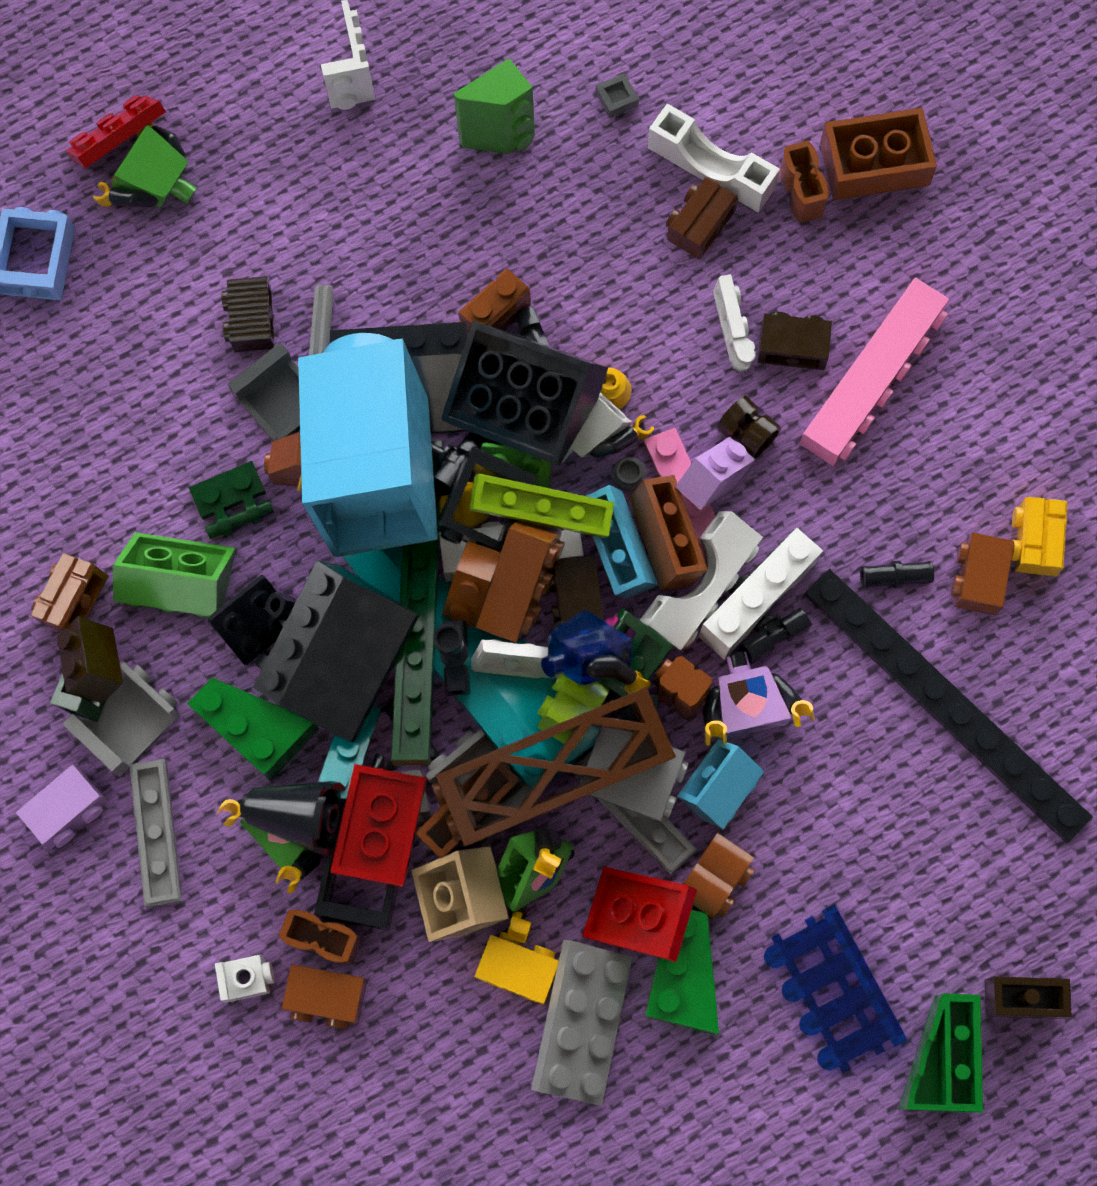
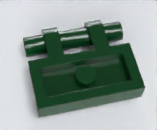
M252 461L188 487L202 520L214 515L216 516L217 522L205 527L210 539L222 534L224 537L234 533V529L250 522L255 525L263 521L262 517L274 513L269 500L257 505L254 501V498L266 494V491ZM244 503L246 510L227 517L226 510Z

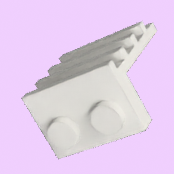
M343 0L341 2L353 58L321 64L331 109L338 107L339 109L346 110L353 108L357 103L375 100L357 10L350 11L348 0Z

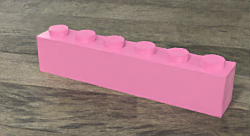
M914 278L805 430L800 445L832 466H835L840 458L846 461L856 446V443L852 441L858 432L865 434L875 419L871 415L877 405L883 408L894 391L890 389V386L895 379L902 382L912 367L908 361L912 355L920 356L931 340L926 337L932 328L938 331L946 320L949 313L944 310L949 298L919 279Z

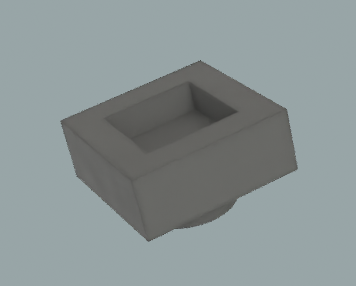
M625 73L596 85L595 93L609 118L639 106V98Z

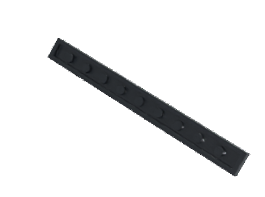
M830 568L805 592L804 595L1066 844L1093 818L1085 808Z

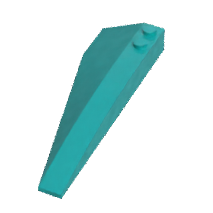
M400 547L341 556L357 577L399 602L402 549ZM439 576L436 629L444 621H454L441 616L451 585ZM467 625L469 656L464 665L469 667L470 694L453 696L479 730L482 729L486 734L487 740L496 750L542 731L537 727L542 718L537 712L548 695L554 698L557 691L552 689L556 678H529L474 672L471 667V658L482 640L496 639L508 643L515 642L478 629L476 625L475 628ZM520 637V639L516 642V644H525V643H527V642H526L525 640H523L521 637ZM435 647L434 673L445 686L444 668L446 665L441 661L440 653ZM590 725L582 740L572 750L564 763L574 765L591 752L601 727ZM550 737L510 755L552 761L564 744L554 737ZM507 763L524 786L527 784L531 790L546 770ZM557 771V773L554 775L549 784L553 782L555 779H557L564 772Z

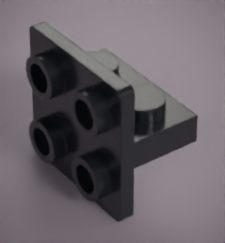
M264 575L257 577L208 617V623L244 665H248L263 650L274 644L283 628L279 619L274 618L265 610L268 598L273 592L277 591Z

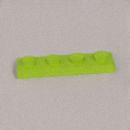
M478 473L474 478L469 510L607 538L610 532L614 502Z

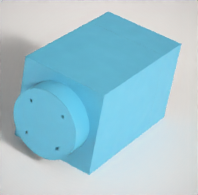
M373 333L351 334L336 339L321 354L299 357L302 504L333 557L438 540L429 401L403 338L393 340L389 337Z

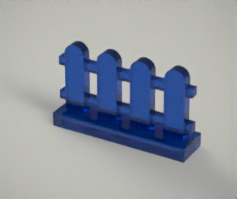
M833 904L822 910L824 919L816 922L814 917L811 916L805 920L807 928L784 940L780 933L771 937L774 945L766 949L764 960L772 968L786 965L792 978L782 985L783 997L791 1002L803 998L810 1010L800 1019L799 1026L801 1031L809 1036L821 1032L828 1044L818 1053L817 1061L819 1065L825 1070L840 1067L842 1073L851 1069L848 1061L871 1049H874L876 1055L885 1052L882 1044L889 1040L896 1047L908 1039L836 905ZM836 938L843 952L834 956L827 942ZM819 947L826 960L800 973L794 960ZM852 972L855 973L861 984L854 989L851 988L845 977ZM837 980L844 994L818 1007L812 993ZM873 1006L879 1017L878 1020L872 1023L869 1022L864 1012V1009ZM855 1015L862 1028L836 1041L829 1027Z

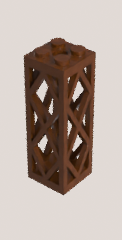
M645 687L437 774L435 776L438 783L433 784L432 788L439 805L447 804L452 817L448 818L446 822L454 841L462 839L464 846H467L676 758L648 689ZM631 704L638 722L601 716ZM590 725L634 732L607 770L564 763ZM576 727L552 761L510 755ZM645 739L652 755L626 765ZM500 762L546 769L519 807L473 800ZM488 764L465 795L459 778L455 779V777ZM557 771L597 777L534 804ZM472 810L506 816L478 828Z

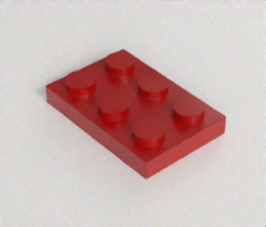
M136 95L123 104L125 109L114 116L113 113H110L101 118L96 123L97 129L89 134L82 132L75 136L69 142L71 147L65 151L73 162L87 168L146 127V125H149L166 113V110L159 100Z
M354 764L330 870L331 874L404 888L427 782L426 777Z
M603 866L582 937L676 962L697 889L680 883Z

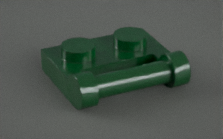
M622 608L616 616L619 618L597 648L595 654L599 656L611 655L631 627L638 633L619 659L635 669V671L641 673L643 679L649 681L675 645ZM616 678L599 679L620 696L624 697L629 694L624 690L625 684Z

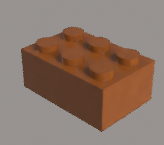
M923 107L825 122L820 145L833 201L930 186L937 164Z
M516 521L509 528L476 628L515 643L523 634L528 635L532 626H536L542 611V607L537 604L541 601L543 594H547L553 580V574L548 573L549 569L552 568L555 561L558 562L565 542L560 541L563 530L523 521Z

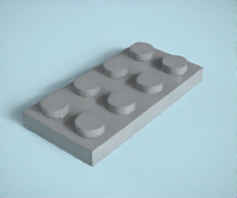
M563 940L531 1090L602 1106L632 957L572 940Z

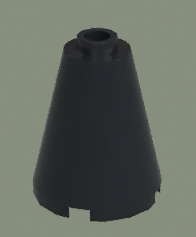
M336 781L254 787L248 794L243 796L240 812L247 824L318 855L329 856L335 851L330 846L334 839H338L346 803V799L341 798L340 790H345V787Z

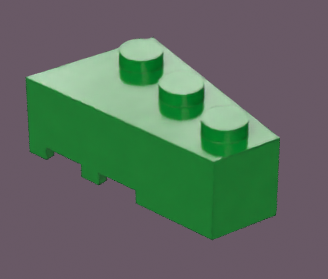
M213 677L187 703L269 781L319 731L318 726L309 720Z
M691 910L677 961L657 959L644 1017L717 1036L719 1035L708 915Z
M942 993L934 996L898 1109L983 1113L981 995Z

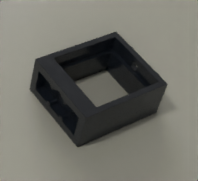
M472 447L466 452L438 517L437 530L442 532L440 536L451 543L460 544L461 541L465 543L471 541L501 552L509 528L518 520L507 518L498 540L452 520L471 472L473 470L479 474L534 485L537 476L478 448Z
M334 839L330 848H336L337 840ZM334 853L326 856L314 915L322 919L390 931L399 887L387 885L382 912L332 903L337 875L330 873Z

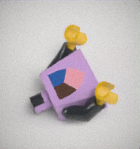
M744 651L733 653L726 657L730 674L718 678L717 686L710 689L702 711L706 745H710L711 737H720L722 744L725 745L728 738L787 725L791 719L790 714H792L793 723L796 727H801V716H808L812 722L815 721L813 706L810 702L802 700L795 689L781 676L771 673L767 666L751 669L747 653Z

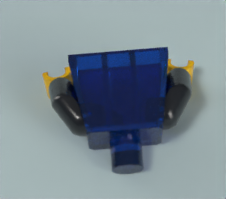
M588 610L580 612L566 622L559 621L555 623L547 638L548 656L541 659V667L545 675L553 678L562 673L578 685H587L602 679L616 678L625 684L624 690L629 694L645 687L649 689L651 683L643 679L642 674L631 667V638Z

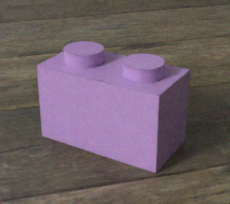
M728 437L696 457L675 487L701 510L733 489L755 459L746 451L742 444Z
M72 764L21 807L16 814L42 845L50 849L55 846L60 848L75 836L73 830L81 823L85 822L88 824L100 816L103 812L101 806L107 800L82 770Z

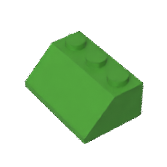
M510 58L454 93L459 143L463 148L509 154L515 149L521 151L527 148L535 137L533 87Z
M135 532L113 564V601L126 603L132 607L146 606L159 608L165 612L179 611L192 613L198 617H209L222 607L225 602L236 548Z

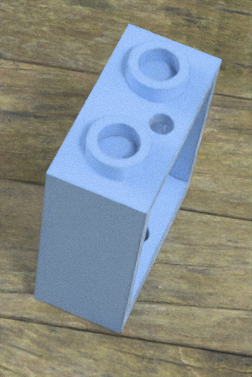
M16 207L14 210L2 208L0 216V295L51 300L62 299L75 227L68 215L56 210H49L45 213L34 212L24 207ZM15 227L56 231L47 275L6 271Z

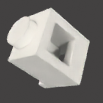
M256 955L224 963H215L221 1001L227 1003L270 993L269 984L274 983V972L271 962H265L264 956ZM244 970H248L251 974L250 981L246 984H241L238 978L239 974Z

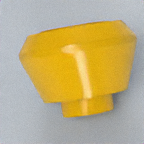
M608 368L600 392L620 410L629 402L632 388L629 379L622 372L614 368Z

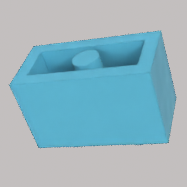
M718 739L677 797L702 820L724 829L727 823L734 818L736 811L748 794L754 790L758 780L765 771L739 746L728 742L723 745L722 740Z

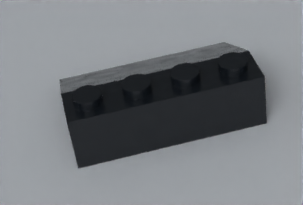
M472 321L441 420L560 466L598 400L608 367L500 328Z
M466 322L330 330V343L343 336L357 333L379 334L393 340L403 338L428 397L431 433L468 431L441 420L467 340Z
M317 560L253 688L283 708L349 742H355L420 615L342 566Z

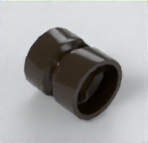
M743 396L726 411L718 422L716 429L726 438L731 437L734 441L737 440L756 459L776 439L782 427L767 414L761 416L760 408L747 396ZM750 422L749 427L743 431L741 428Z

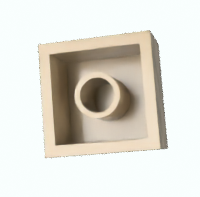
M491 846L458 850L411 870L429 942L461 937L509 919Z

